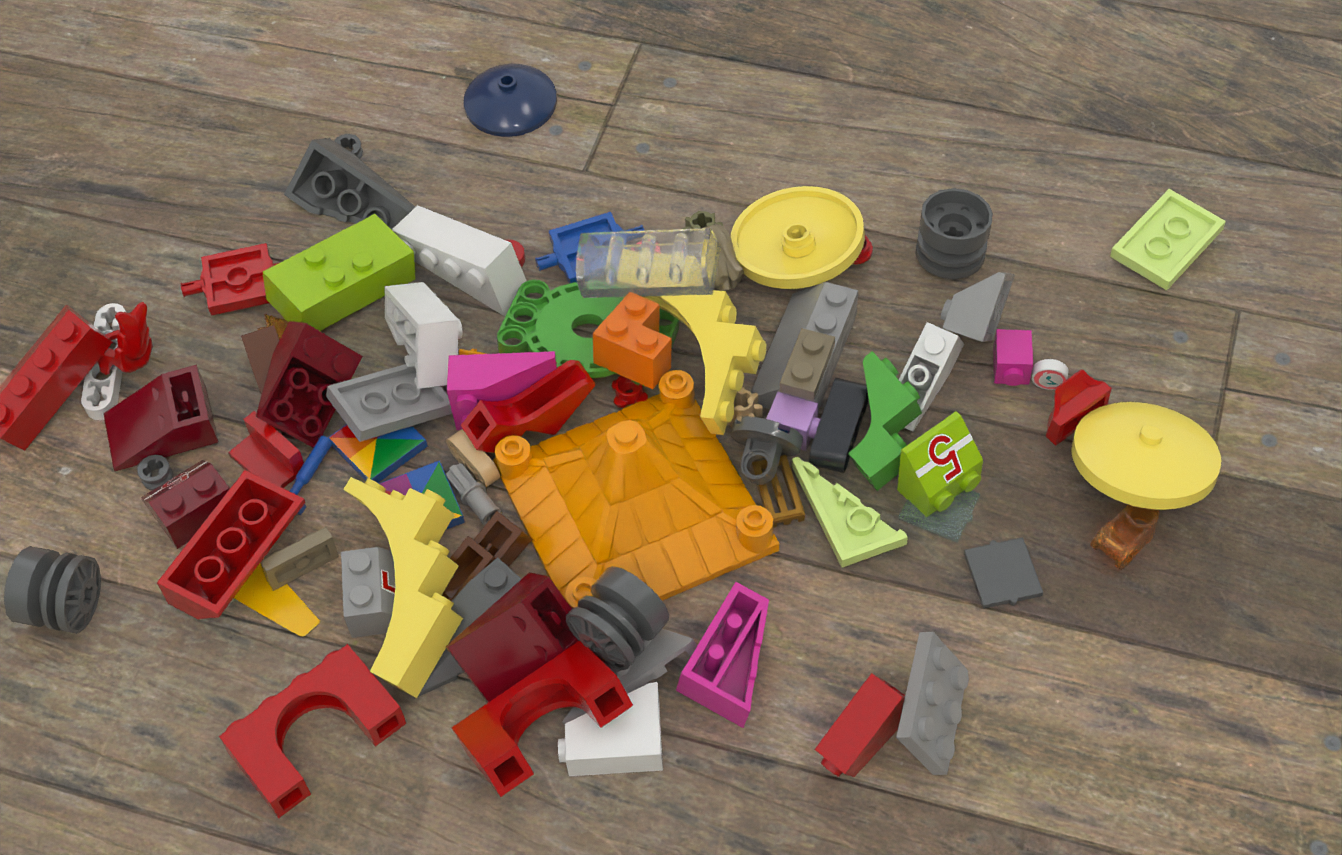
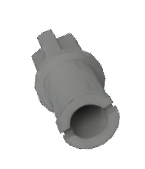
M453 464L449 468L450 470L446 473L447 479L461 495L460 500L462 504L469 505L484 526L496 511L502 514L500 508L494 504L486 493V486L482 482H477L464 464Z

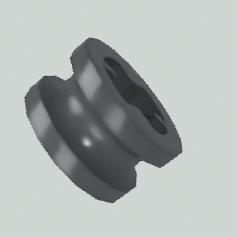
M343 134L334 140L344 148L349 147V149H352L353 147V150L350 152L359 159L362 157L361 141L356 135Z
M151 455L144 458L137 468L142 484L149 490H154L173 478V471L168 461L161 455ZM159 469V475L152 477V471Z

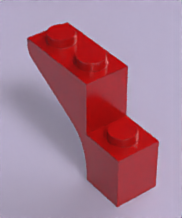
M569 360L514 397L501 401L480 400L463 421L461 427L476 450L495 453L496 445L503 438L512 435L521 437L526 430L556 435L596 384L580 361Z

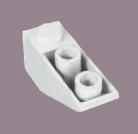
M928 322L899 378L902 384L908 381L921 397L917 402L922 414L904 427L912 432L948 378L964 346L963 341L958 335Z

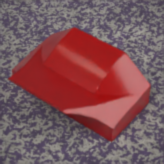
M1082 369L1055 388L1053 411L1048 418L1046 438L1056 446L1073 434L1085 415L1099 407L1108 405L1112 388L1104 381L1093 379Z

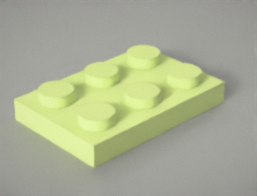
M1168 189L1113 246L1110 257L1163 289L1168 290L1223 231L1226 221Z

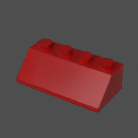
M65 305L0 385V439L24 451L113 343L68 305Z
M244 470L158 580L157 584L167 603L196 619L220 617L306 503L305 499Z

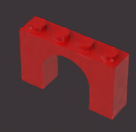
M578 641L451 728L470 759L499 796L502 797L534 775L518 747V742L524 731L535 720L559 708L577 707L584 710L602 728L631 708L633 704L618 676L588 647L584 646L581 641Z
M348 644L340 650L330 652L319 665L308 673L298 675L287 688L277 695L263 700L256 710L245 718L232 722L226 731L219 736L229 755L278 818L311 795L303 777L284 755L283 751L287 731L299 717L312 710L321 708L340 710L355 721L375 747L407 724L401 707Z

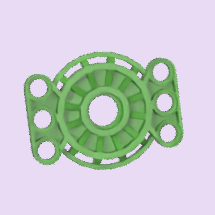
M528 280L519 287L497 333L499 353L555 351L557 367L569 360L580 361L591 378H601L617 374L593 363V337L585 338L578 336L573 332V329L583 324L600 325L624 298L617 287L610 283L595 281L574 282L559 286L550 291L545 282L541 280ZM531 293H539L543 295L538 299H530L526 297L528 294ZM660 309V319H667L672 323L667 326L659 325V333L672 338L673 346L679 331V320L669 312ZM522 315L532 317L531 320L526 322L516 320L518 316ZM517 338L521 340V342L516 345H508L504 343L507 339ZM631 380V381H632L634 384H636V385H639V384H640V383H637V382Z

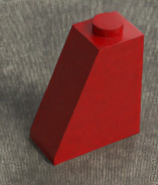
M871 673L814 749L824 757L820 763L837 777H840L842 773L855 777L898 730L905 695L889 682Z

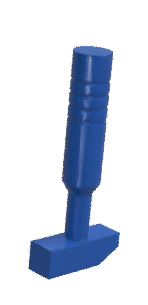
M325 436L319 438L314 449L297 473L296 481L290 492L298 495L302 487L309 483L333 444L329 438ZM304 504L297 514L301 516L307 506Z

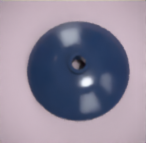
M503 64L482 72L473 79L464 94V109L469 121L477 129L500 137L520 136L538 129L550 119L557 104L556 89L551 79L539 69L523 64Z

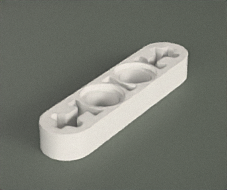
M106 304L97 311L94 327L104 335L113 332V330H120L115 315L120 311L126 312L125 309L119 304ZM112 322L113 330H111L108 323ZM117 339L111 340L112 342L117 343L116 347L113 350H115L118 347ZM98 362L85 376L81 403L88 416L94 420H104L103 413L118 404L123 372L115 365L111 367L112 374L104 380L95 379L96 375L100 372ZM99 392H101V394H102V396H103V398H104L103 401H100V394H99Z

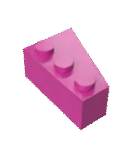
M735 582L681 672L676 691L742 728L745 726L751 709V699L769 599Z

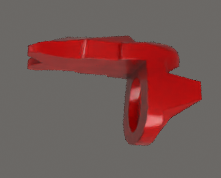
M144 302L139 303L130 313L122 311L116 313L115 318L120 330L110 332L105 336L110 340L117 339L118 347L115 350L108 348L97 361L100 372L105 375L110 374L112 365H115L122 372L131 373L143 368L149 362L153 344L152 339L149 337V327L146 323L147 305Z

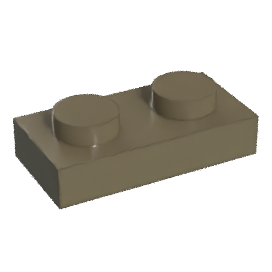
M801 328L781 378L779 391L814 401L835 346V337Z
M327 527L317 532L305 535L301 540L284 549L272 552L260 564L267 582L274 591L339 556L333 537Z

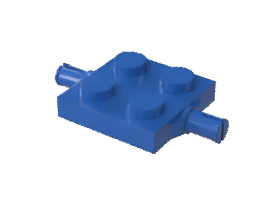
M607 212L549 230L554 253L536 257V265L539 271L558 265L565 273L569 284L592 281L614 274L622 251L629 252L628 243L645 239L646 233L643 225L624 231L616 224L612 213Z

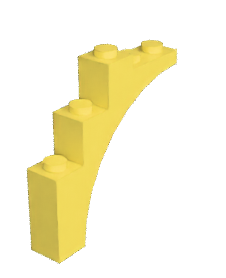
M622 251L612 279L622 297L624 298L629 292H632L660 304V309L669 312L684 323L697 338L705 365V395L700 418L711 434L724 435L727 423H730L734 416L733 403L737 391H740L743 386V373L756 374L759 362L763 361L766 355V342L761 337L756 326L735 324L736 307L732 304L726 291L706 290L708 283L707 274L697 258Z
M350 477L343 490L368 507L377 517L388 538L394 560L396 588L392 617L383 646L370 672L392 686L417 698L463 620L460 615L451 610L454 603L442 596L459 566L447 557L450 551L438 543L454 514L443 506L446 501L443 497L426 489L424 494L410 488L406 495L395 490L389 495L385 493L386 489L382 485L367 478L365 483Z

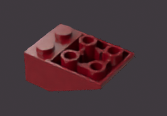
M289 321L273 352L256 418L314 448L319 438L323 436L336 410L326 397L327 386L351 380L363 356L307 323Z
M197 364L161 374L103 413L115 472L137 466L144 458L151 455L169 457L219 443L207 388Z
M529 572L451 641L446 648L488 703L577 643L578 640L566 623V615L572 608L551 578Z

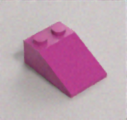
M555 351L449 355L447 394L456 430H463L461 424L480 400L501 401L514 397L558 368Z

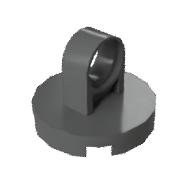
M745 416L742 417L741 422L737 419L734 420L730 434L736 442L745 446L741 460V470L751 483L764 485L770 482L776 474L780 456H795L800 453L803 436L797 430L790 428L788 434L778 429L779 422L759 417ZM761 458L767 460L768 465L764 473L760 475L750 473L752 462Z

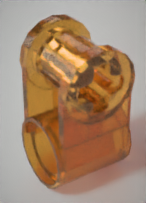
M1128 504L1114 519L1107 522L1097 532L1090 546L1094 550L1100 549L1116 562L1115 566L1119 570L1124 569L1154 537L1159 520V510ZM1134 520H1142L1147 524H1138Z

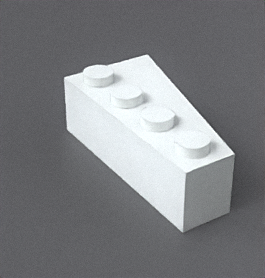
M417 205L392 229L414 251L416 263L504 317L519 287L526 282L511 242Z

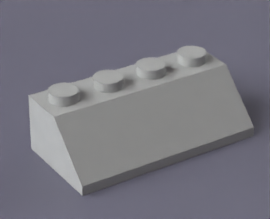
M823 282L792 294L751 390L752 394L758 393V403L771 409L777 392H780L781 378L800 330L803 328L835 337V346L814 401L791 395L818 403L819 411L857 316L858 290Z

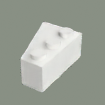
M424 282L385 286V320L397 345H404L409 354L405 356L404 360L407 367L414 366L416 369L414 382L417 388L447 385L449 355H458V339L462 338L463 333L460 319L443 304Z

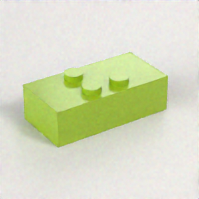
M373 214L263 271L266 300L288 323L289 321L307 323L321 331L384 297L385 286L408 284L415 280L414 251L376 214Z

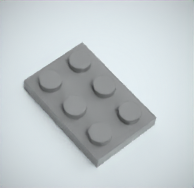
M406 364L327 386L326 397L359 442L452 414L448 395L442 387L418 389L414 382L416 369L414 366L407 367Z
M919 632L896 738L933 775H947L950 759L953 758L955 751L954 739L957 724L961 721L962 717L961 704L964 689L967 688L969 682L968 670L934 632Z

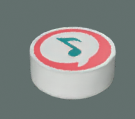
M1044 359L1038 361L1033 366L1032 381L1042 389L1055 390L1057 386L1068 379V367L1059 360Z

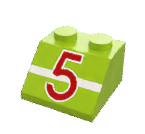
M957 411L901 449L897 491L925 518H928L937 510L939 512L946 510L952 504L955 497L964 491H972L981 481L983 458L962 416Z

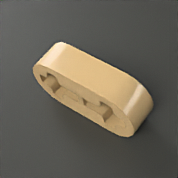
M461 429L446 439L447 446L459 463L465 465L477 482H482L488 487L500 478V473L494 462L484 451L476 450L464 430Z

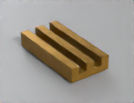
M787 455L780 456L778 466L780 465L794 509L789 511L787 509L777 474H775L770 482L780 513L774 512L766 484L757 485L763 507L772 514L773 528L777 527V523L781 522L784 525H789L791 520L797 519L798 522L805 521V512ZM766 459L752 462L753 475L762 474V469H767L768 462Z

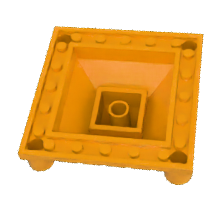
M682 370L669 371L659 381L658 395L623 408L621 411L598 418L591 423L583 424L564 434L541 441L537 445L530 446L526 439L514 435L503 438L496 445V458L493 459V462L500 473V479L527 534L533 539L531 542L547 575L571 608L578 607V601L586 595L593 597L591 586L611 566L622 568L638 577L663 601L779 551L780 543L773 533L772 514L766 508L756 505L716 434H711L700 418L701 408L695 399L694 381L687 372Z

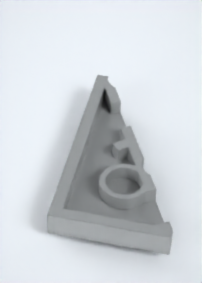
M662 628L654 639L649 641L643 640L644 651L640 655L635 656L634 663L628 669L620 670L608 664L606 666L618 676L628 694L668 672L665 664L684 651L691 656L697 647L694 639ZM573 707L562 723L565 725L586 714V712L580 708Z

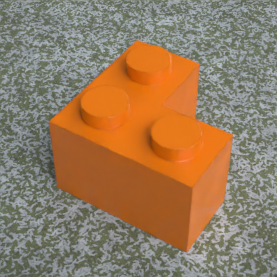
M629 292L593 332V363L654 389L661 377L671 369L672 338L659 333L660 304Z

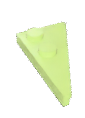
M799 457L792 458V468L841 568L907 545L908 537L901 529L896 531L880 520L878 512L864 506L859 498L838 483L832 485L821 477L819 469L809 462H805Z

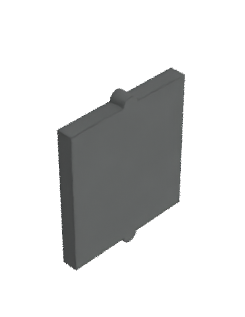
M1023 537L998 543L992 540L989 545L964 550V556L983 609L1008 603L1015 606L1017 601L1043 596L1042 587Z

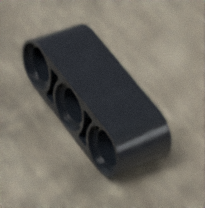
M835 378L812 443L809 456L810 464L845 473L850 459L848 453L854 447L869 400L867 385Z

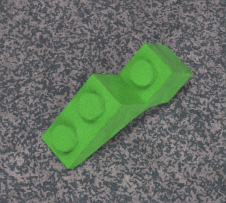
M872 351L863 360L871 410V424L863 440L848 454L856 468L878 491L899 474L901 449L907 445L897 433L922 414V411L917 402L921 397L916 389L908 381L902 384L896 377L899 373L894 365L886 357L880 360Z

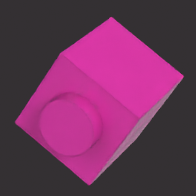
M996 329L993 347L994 384H1006L1009 386L1029 385L1033 368L1032 330Z

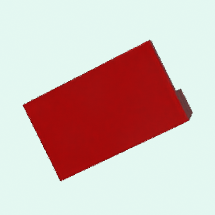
M253 411L243 419L250 435L228 452L229 456L246 471L285 488L296 479L297 473L304 464L300 450L274 427L256 418V412Z

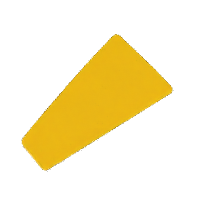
M261 564L257 566L234 597V599L300 637L306 636L320 623V620L288 584L273 591L266 580Z

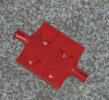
M267 243L203 256L201 257L203 270L200 280L181 283L184 297L204 293L211 316L268 304L263 271L278 263L273 264Z

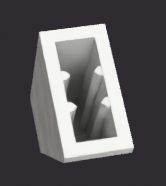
M657 682L648 683L628 693L627 695L633 706L602 728L587 713L565 724V738L558 739V756L560 763L566 762L569 776L663 771L660 703Z

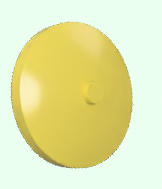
M802 186L770 193L749 205L735 221L731 231V240L736 258L743 268L745 276L759 284L772 288L799 289L831 280L848 269L862 251L865 231L861 212L849 198L830 189Z
M1113 403L1089 412L1077 425L1071 448L1076 468L1093 487L1117 501L1147 509H1176L1199 502L1213 490L1221 469L1220 451L1213 438L1205 429L1183 414L1148 403Z

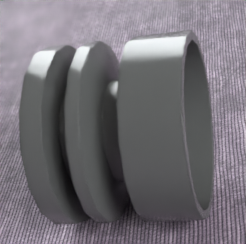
M944 189L930 195L922 206L915 252L919 264L929 273L941 278L959 279L976 273L984 264L993 213L989 204L980 195L964 189Z
M32 546L21 550L12 563L5 584L4 605L6 615L11 622L37 627L46 625L49 629L76 634L81 632L91 621L99 600L101 574L96 559L67 552L60 555L59 552Z
M611 566L591 586L593 597L587 595L582 597L578 601V607L572 608L566 615V623L577 640L588 647L601 661L613 668L626 670L634 663L635 656L640 655L644 651L643 640L649 641L654 639L669 621V612L659 596L646 583L622 568Z

